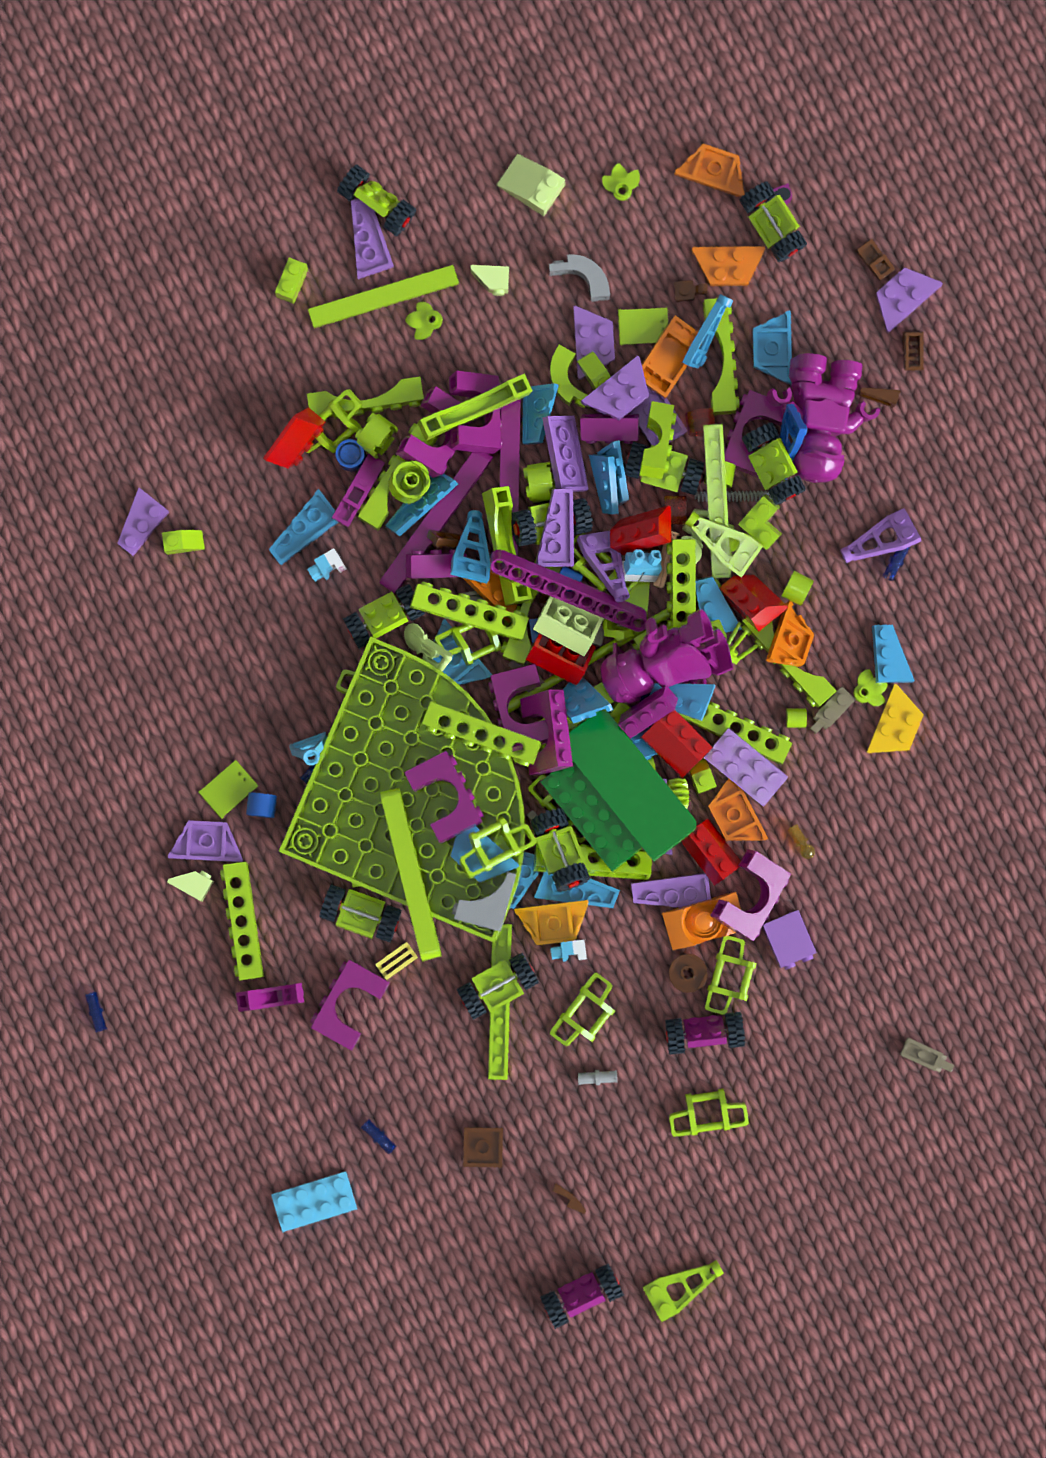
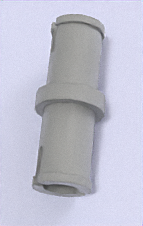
M595 1070V1072L578 1073L579 1085L618 1083L617 1070L603 1072Z

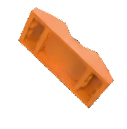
M676 315L666 326L656 344L641 364L646 385L664 399L667 398L688 366L682 362L698 334V331Z
M736 891L663 912L662 916L672 950L695 946L711 939L736 933L710 916L719 899L728 901L741 910Z

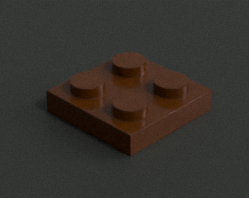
M464 1127L463 1167L502 1168L503 1128Z

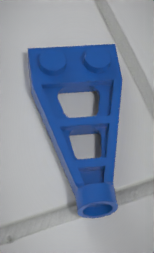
M787 404L779 438H781L793 462L802 445L804 436L807 434V426L804 424L800 412L797 411L795 405ZM789 433L793 439L792 444L788 438Z

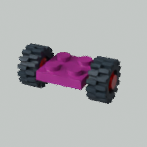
M741 1012L725 1013V1027L722 1015L683 1019L685 1031H683L681 1018L665 1020L669 1055L685 1053L684 1039L687 1040L688 1048L727 1044V1040L729 1048L745 1047L744 1025Z
M609 1263L595 1270L600 1283H597L593 1272L558 1288L557 1290L562 1299L561 1302L554 1290L540 1297L547 1316L555 1329L569 1323L564 1309L567 1310L571 1318L606 1301L601 1292L603 1289L609 1302L624 1296L619 1286V1281Z

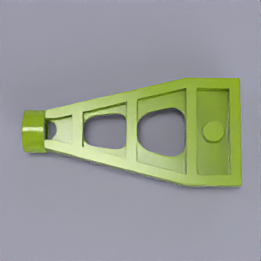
M694 511L685 523L695 531L727 568L740 577L744 575L764 546L750 535L700 517ZM699 520V524L694 526L696 521ZM709 527H713L722 533L717 542H712L705 535ZM726 537L736 539L740 543V546L732 556L727 555L721 548V542Z
M717 1260L704 1266L659 1277L643 1286V1289L661 1322L679 1313L716 1277L723 1275L724 1272ZM710 1268L713 1269L715 1274L710 1273ZM694 1274L701 1275L702 1283L696 1288L690 1289L686 1278ZM680 1282L684 1285L686 1292L678 1301H673L667 1292V1286Z

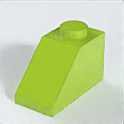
M593 351L577 361L593 390L611 377Z
M177 530L162 533L164 552L167 555L205 550L202 530Z
M703 757L689 771L697 795L717 787L710 767Z

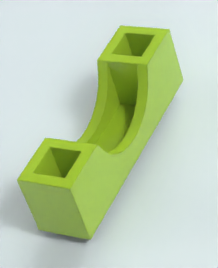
M651 402L647 428L657 435L659 443L654 447L644 449L640 476L662 479L664 472L668 473L670 461H666L667 456L670 457L672 445H669V440L672 441L674 429H671V425H675L677 413H673L674 405Z

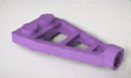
M905 508L886 516L852 544L840 549V552L845 562L848 563L852 560H860L906 549L921 542V537ZM887 528H892L897 536V540L890 543H882L879 535ZM874 538L878 546L865 551L862 544Z
M610 531L578 536L577 542L583 556L611 595L614 596L615 601L623 602L627 600L630 594L626 588L621 553L610 548ZM610 552L612 563H600L595 554ZM615 569L618 579L610 580L605 571Z

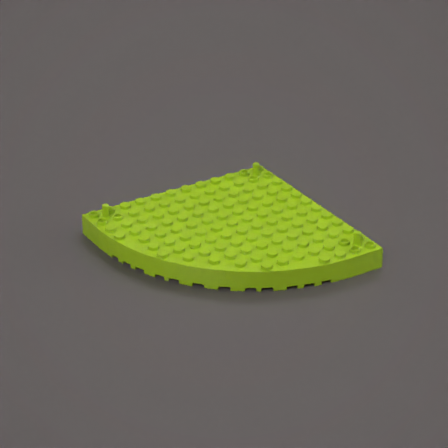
M370 637L279 852L408 906L380 796L382 791L399 787L432 917L495 943L500 931L454 919L455 915L452 914L454 904L459 903V900L476 901L492 895L501 887L507 873L516 874L505 914L506 918L519 883L524 851L516 857H511L520 865L518 868L483 882H479L474 877L468 878L462 866L451 857L456 837L441 844L430 825L448 816L455 810L459 799L456 787L446 781H437L415 792L404 772L445 751L449 755L453 754L457 762L455 768L457 772H462L466 780L463 783L466 790L470 788L475 797L472 800L474 806H479L484 815L481 817L483 823L476 827L482 830L497 822V819L504 817L508 823L509 830L525 824L523 798L512 758L507 760L499 757L500 753L493 750L492 753L480 750L481 746L474 744L473 747L462 743L463 739L458 737L455 740L444 737V732L437 730V733L426 730V726L422 723L430 702L490 724L492 722L475 700L442 671L404 650ZM442 717L439 721L440 726L447 727L450 724V719ZM462 723L458 726L460 734L468 731L467 724ZM479 730L476 733V738L480 741L484 740L487 736L484 730ZM497 737L494 744L496 747H502L504 742L501 737ZM500 829L487 835L504 852L509 850ZM524 830L512 834L519 848L525 846L526 832Z

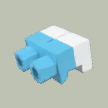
M333 548L314 559L316 564L307 569L312 579L316 582L323 577L328 580L329 572L337 568L341 573L346 570V567Z
M635 549L634 552H626L625 561H622L625 581L656 582L662 571L660 551L652 550L651 553H644L642 550Z
M584 940L561 942L560 947L551 948L552 959L563 958V962L568 960L569 955L577 954L578 960L587 959Z

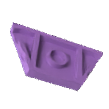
M907 268L902 269L876 292L886 332L889 333L937 291L943 283Z
M574 306L577 361L592 351L603 365H608L615 361L613 321ZM577 363L578 380H581L585 375Z
M635 357L581 400V403L584 406L588 405L603 414H609L614 419L621 420L649 397L640 357Z
M188 820L173 849L168 854V858L243 862L241 853L226 822Z

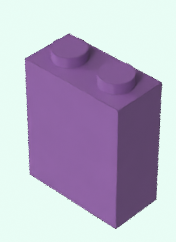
M799 910L763 924L762 929L779 968L784 967L787 970L796 966V961L802 959L803 962L813 959V954L817 953Z

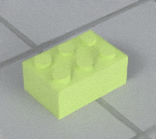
M549 596L533 630L585 656L604 618Z

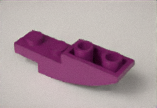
M368 453L334 512L333 520L347 528L349 527L385 463L374 458Z

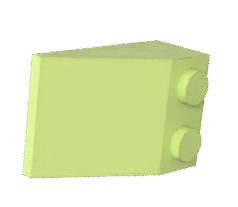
M517 154L497 183V186L542 216H545L565 186V179L550 169Z

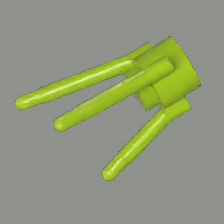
M738 622L727 641L732 663L737 664L742 658L758 648V645L755 644L737 656L736 647L747 635V630L742 633L732 647L730 646L741 626V622Z

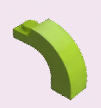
M558 345L551 360V384H559L557 396L568 406L572 400H575V404L579 407L590 409V406H584L581 403V400L588 395L576 389L568 379V370L576 354Z

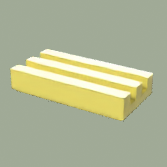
M406 942L375 965L385 979L388 980L418 957ZM404 948L408 949L407 952L383 968L381 966ZM409 954L413 956L388 975L385 972Z

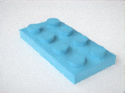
M346 1171L271 1194L282 1232L357 1209Z

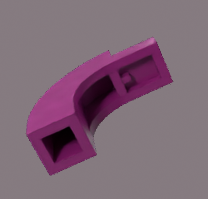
M302 983L236 993L238 1012L304 1002Z

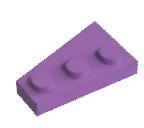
M138 488L117 544L134 556L169 511L142 489Z

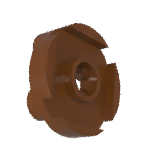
M680 955L673 960L669 967V980L681 992H695L702 988L707 980L708 973L705 963L696 955ZM691 968L693 977L684 978L683 970Z

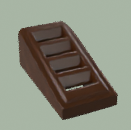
M903 332L904 370H923L924 332ZM917 337V341H909V338ZM909 345H918V349H909ZM909 353H918V357H909ZM909 361H918L919 364H909Z
M861 388L858 395L893 408L897 404L901 391Z

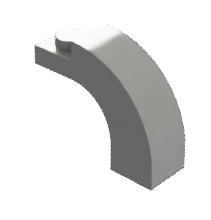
M571 254L567 255V262L557 260L549 264L550 276L575 274L582 277L588 284L591 302L610 299L606 275L592 260L584 256Z

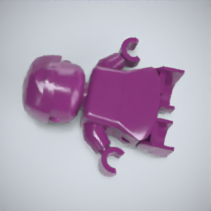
M804 353L790 359L789 378L792 384L790 385L791 389L788 388L782 392L783 399L777 396V391L773 388L768 391L767 399L773 406L782 405L783 408L781 410L783 413L787 404H794L797 411L800 412L804 424L807 426V434L804 436L802 445L793 460L797 470L794 476H800L801 480L808 482L827 483L838 477L845 461V455H842V443L836 436L851 434L863 422L877 418L880 408H874L870 411V414H867L864 411L866 403L862 401L856 406L855 412L849 414V407L855 397L857 381L862 376V363L851 360L832 362L831 379L828 382L822 380V374L826 370L827 358L823 355ZM792 394L794 397V401H790Z
M700 609L688 615L687 624L671 628L668 631L666 625L657 628L656 620L649 618L645 622L646 635L640 642V651L629 649L624 652L617 643H613V654L603 661L600 671L603 686L610 698L615 702L631 704L640 701L642 696L649 694L655 686V681L661 687L665 685L670 687L676 684L688 683V681L689 684H707L706 678H709L711 674L718 676L733 670V664L724 634L719 629L713 631L707 614Z

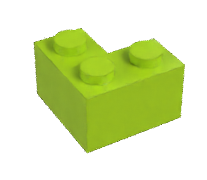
M766 494L738 524L751 537L763 544L766 550L782 534L768 522L780 506L775 505L773 500Z

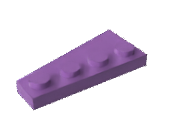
M360 199L352 200L357 278L360 279L393 268L394 265L375 211Z
M552 489L536 564L540 566H574L573 489Z
M705 873L631 883L633 903L677 908L711 899L709 879Z

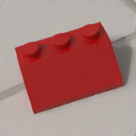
M309 407L295 414L263 459L287 469L294 465L298 466L303 460V453L308 452L313 446V439L315 437L318 438L324 431L322 427L326 422Z
M668 505L620 519L610 530V548L622 555H626V552H634L635 549L644 550L670 543L671 506Z
M755 575L733 576L719 587L726 601L758 632L788 608Z
M538 633L525 660L577 685L587 670L596 646L591 645L585 656H582Z
M676 710L655 722L641 737L681 778L713 748Z
M708 818L696 826V829L681 841L714 886L740 867L738 866L741 862Z

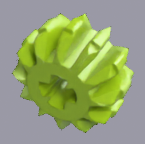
M673 778L668 780L667 785L687 809L689 806V790L686 779Z

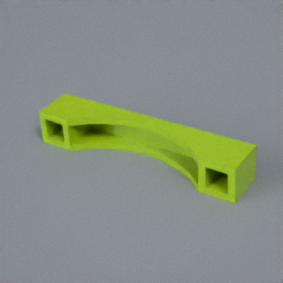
M717 298L704 299V322L715 305ZM731 307L725 308L715 332L721 347L723 369L718 385L711 394L712 415L735 414L736 408H739V397H735V389H738L737 378L733 376V371H736V360L732 359V352L735 351L734 340L731 341L730 333H733V323L729 322V315L732 313Z
M522 374L470 400L421 419L418 425L427 441L454 429L458 425H463L530 395L532 389L525 374Z
M421 378L401 379L387 393L376 398L360 400L362 406L354 416L363 415L366 411L379 413L386 408L399 410L405 405H409V407L420 406L424 399ZM327 391L308 393L309 408L319 415L337 396ZM341 399L338 402L347 414L355 408V403L352 400ZM333 412L330 416H328V417H333V416H334V419H339L338 416H337L334 412Z
M414 423L409 430L410 435L415 436L433 447L439 437L438 435L426 441L418 423ZM398 455L392 456L388 463L390 465L387 472L383 471L378 478L380 483L376 488L373 487L368 494L369 500L366 504L362 503L357 511L359 513V520L379 531L388 517L389 478L399 464L407 462Z
M509 486L491 488L482 493L493 549L494 551L504 550L516 555L512 537L511 520L513 504ZM499 575L505 606L521 604L532 599L530 587Z
M562 567L545 568L560 573ZM530 588L532 599L524 602L521 607L518 606L516 611L525 613V617H528L530 607L539 591ZM527 626L521 641L509 638L508 642L504 641L501 652L504 653V659L514 661L523 666L525 665V659L531 648Z
M744 619L741 622L743 625L741 627L742 630H747V635L751 634L755 638L754 643L758 645V648L760 650L764 649L768 653L774 638L772 621L758 632ZM778 664L782 668L780 672L787 679L790 677L793 680L795 689L800 693L803 691L807 696V702L812 707L816 706L819 708L837 692L824 677L809 674L796 666Z

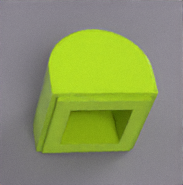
M787 708L786 728H806V708Z

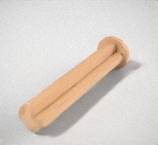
M671 531V539H677V536H680L679 533ZM667 543L663 545L661 552L662 571L656 582L653 583L658 588H664L667 578L666 566L667 563H670V555H667L666 552Z

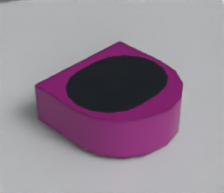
M789 184L773 189L776 195L781 196L786 205L790 203L792 192Z

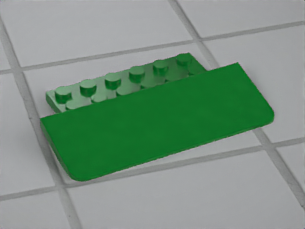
M598 711L596 716L588 718L569 732L573 766L552 772L540 781L612 872L642 848L653 861H656L696 829L695 818L613 717L606 711Z

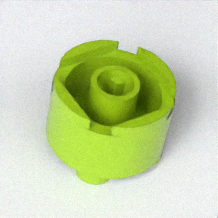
M372 413L367 419L366 426L360 428L355 437L357 438V443L367 453L377 459V454L382 455L394 441L395 438L392 435L394 432H398V427L382 415Z
M417 461L403 462L391 474L388 489L398 501L412 504L420 500L430 487L429 472L423 464Z
M551 462L531 464L523 468L524 477L527 479V483H529V486H526L527 497L533 503L549 501L552 489H556L554 476L550 471V468H552Z

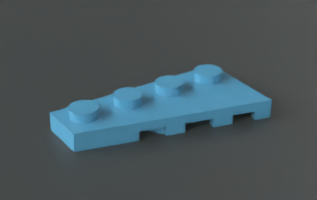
M319 489L270 547L269 551L280 565L284 564L338 523L332 519L335 512L334 508Z
M544 872L534 898L560 902L588 900V905L613 908L620 890L590 879L577 888L559 892L554 884L553 874L548 875L547 872Z

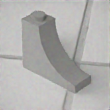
M508 872L501 887L484 899L476 901L459 900V903L454 904L452 914L455 915L454 919L501 931L516 874Z

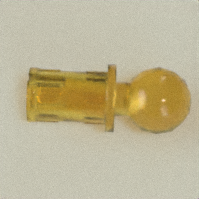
M796 824L787 831L796 843L795 847L800 846L801 856L805 859H811L815 855V849L812 845L806 843L809 839L804 836L798 824Z

